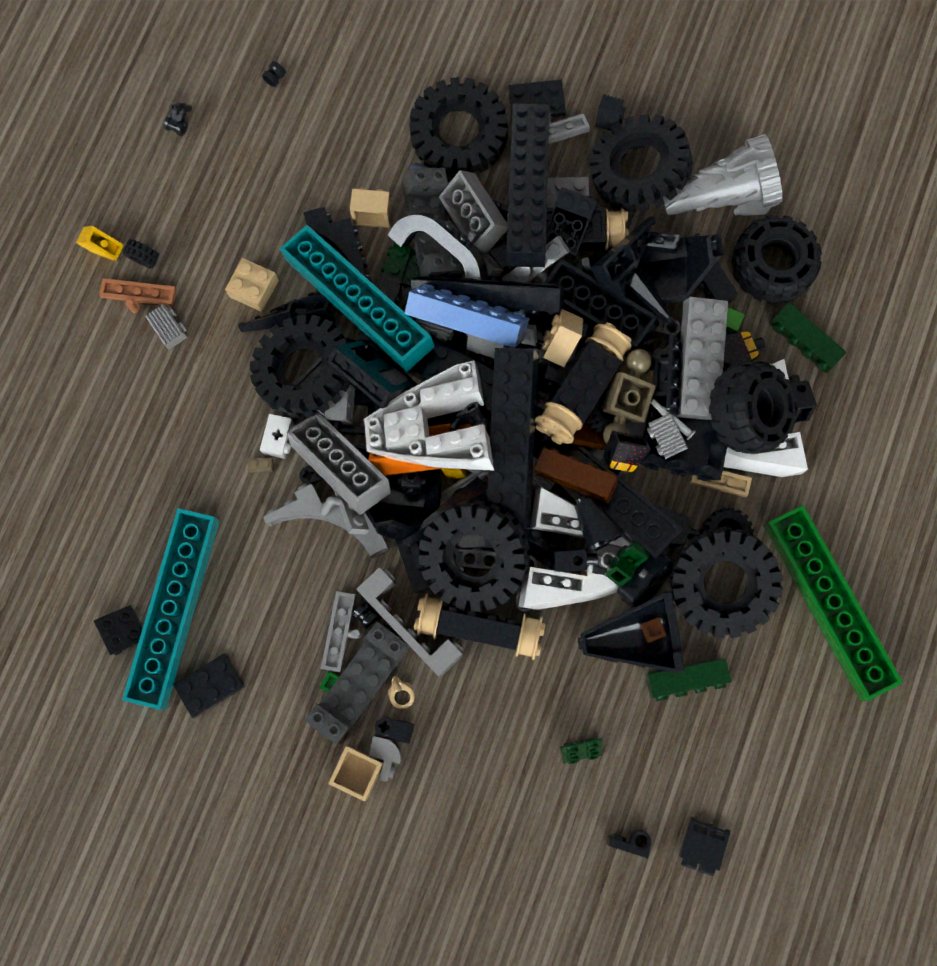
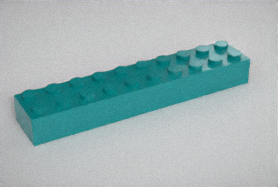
M308 225L279 248L285 260L406 372L435 347L430 334L411 317L406 315L401 308Z
M177 508L122 701L158 710H167L220 520L216 517Z

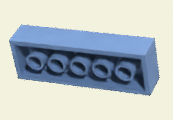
M423 284L409 292L405 309L406 315L512 348L517 347L524 340L530 319L524 317L525 314L515 311L511 313L506 311L504 307L488 306V303L485 301L477 300L475 302L465 295H452V292L449 290L441 289L439 291L429 284Z

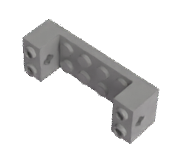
M379 567L356 590L441 678L463 657L461 653L463 649L455 640L452 643L447 640L430 656L432 651L424 643L420 645L416 641L418 637L410 628L405 630L402 627L405 623L397 614L392 616L389 613L392 609L382 599L396 587L393 582L395 578L387 569L383 571Z

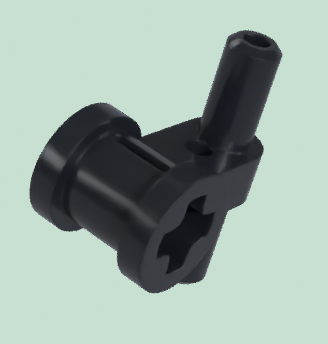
M184 102L172 103L170 109L173 113L165 118L164 129L172 130L177 135L183 136L188 128L185 116L187 112L192 111V106Z
M473 402L466 406L464 410L457 412L449 430L451 432L456 431L460 425L470 423L472 427L485 425L488 422V417L480 410V404Z

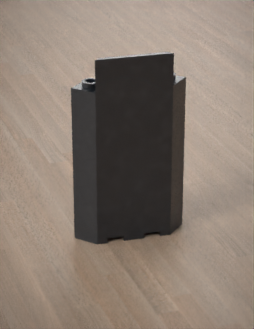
M724 350L723 372L730 366L735 365L730 363L732 352L729 350ZM668 354L661 355V358L668 357ZM652 396L651 401L655 399L661 406L666 408L667 397L655 398ZM650 404L643 437L646 439L651 450L640 464L651 470L658 471V468L670 470V474L685 477L686 474L698 476V480L703 481L721 480L727 446L717 437V432L713 429L711 420L677 417L689 429L696 432L689 440L681 432L688 449L666 459L664 455H659L656 446L659 444L656 438L652 439L647 430L650 427L648 423L662 417L658 410Z

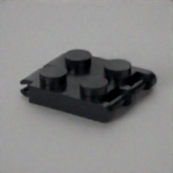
M690 817L679 857L682 858L681 865L696 870L697 865L700 864L699 872L714 876L715 870L720 871L731 830H722L713 827L711 823L705 824L696 821L694 817ZM694 824L706 828V830L695 827ZM711 831H715V832L724 834V836H721V835L712 833Z

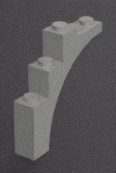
M312 484L300 486L298 491L294 492L297 500H289L284 503L283 507L271 509L263 517L269 527L293 519H318L328 521L348 531L339 505H333L326 516L320 514V510L325 502L322 503ZM364 512L369 531L366 535H352L361 542L373 559L388 551L389 548L382 535L377 534L367 514Z

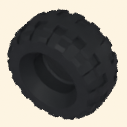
M771 215L765 219H758L752 222L740 235L733 249L731 266H733L735 280L741 284L740 288L746 294L750 293L753 295V299L760 302L765 300L769 304L787 303L805 293L815 281L821 269L822 250L819 243L816 242V235L812 230L809 231L806 228L807 225L802 221L798 223L792 220L793 217ZM771 245L784 248L792 257L793 267L788 270H776L770 267L763 260L762 248Z
M764 361L738 363L722 372L721 376L714 383V389L711 390V403L709 406V414H711L712 418L711 424L713 429L716 430L719 440L735 452L746 454L769 452L781 443H784L788 438L787 434L793 428V419L796 415L795 395L792 393V386L789 380L785 378V374L780 369H776L774 365Z

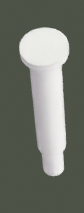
M655 399L651 401L650 404L654 406L662 416L669 413L666 410V408L664 406H661ZM672 415L679 430L689 440L696 431H692L676 416Z

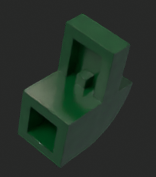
M636 541L629 546H623L610 562L605 576L621 587L632 579L636 567L646 561L650 553Z

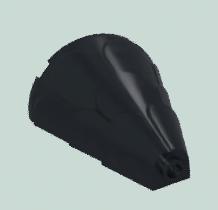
M672 592L662 593L637 607L634 606L615 618L610 617L581 633V638H578L579 650H583V655L615 663L620 661L672 673L684 672L681 641ZM659 617L667 636L647 643L640 624Z

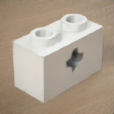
M269 414L260 446V451L264 455L285 459L286 454L290 453L291 445L287 432L296 426L293 420ZM280 433H281V435H282L283 437H279L278 440H277L275 437H276V436H277V437L280 436Z

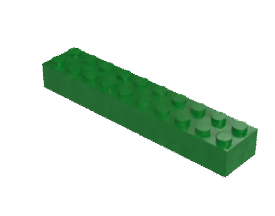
M804 505L765 524V530L860 701H870L903 684L902 679Z

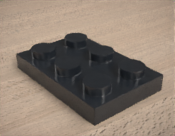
M562 79L509 85L512 117L513 104H550V117L566 116Z
M223 653L173 684L192 719H195L245 687L226 653Z

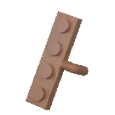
M103 278L99 296L105 299L126 301L125 304L130 311L137 313L140 303L174 306L177 289L174 286Z

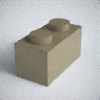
M272 458L248 459V471L250 473L274 472V460Z

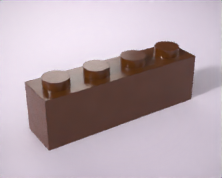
M552 448L550 450L543 449L534 468L537 476L609 504L618 484L617 476L613 472L599 470L591 463L584 464L579 462L577 458L570 455L566 457L561 455L558 450Z

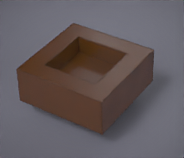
M659 617L640 624L647 643L667 636Z

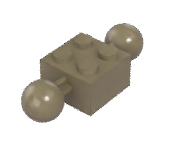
M635 349L628 354L626 364L630 370L629 375L623 372L615 373L608 385L601 411L614 415L615 419L603 431V439L606 444L612 430L628 434L625 427L626 420L632 423L645 422L656 385L639 379L640 375L651 366V356L643 349Z

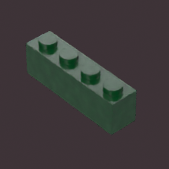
M790 302L770 323L775 332L787 338V342L790 345L796 346L805 358L811 359L815 366L825 373H828L847 353Z
M726 658L684 667V672L681 673L662 671L645 675L650 699L656 698V701L667 700V695L675 694L676 698L687 696V691L695 690V694L706 692V687L714 686L715 690L726 688V683L731 682Z

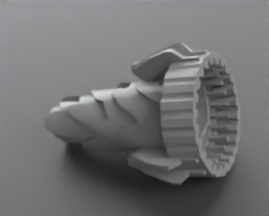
M764 134L747 139L745 146L735 150L728 157L699 170L698 173L690 175V178L686 177L687 184L682 190L676 188L678 195L672 200H669L666 196L663 197L664 208L667 214L670 215L694 209L701 211L711 207L719 208L728 205H737L733 210L735 216L766 215L771 207L779 205L783 200L779 171L767 135Z

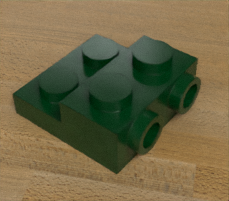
M394 242V245L388 248L387 256L389 259L387 263H383L381 273H383L385 281L410 288L411 279L417 275L420 276L416 252L412 249V246L400 247Z

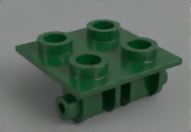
M593 737L585 739V742L581 740V743L575 741V744L570 742L560 746L563 764H575L583 759L594 760L602 756V738L595 739Z

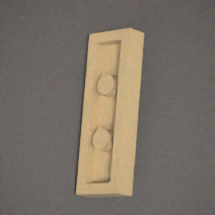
M722 471L721 480L703 481L698 480V476L692 475L690 483L746 498L748 497L752 478Z

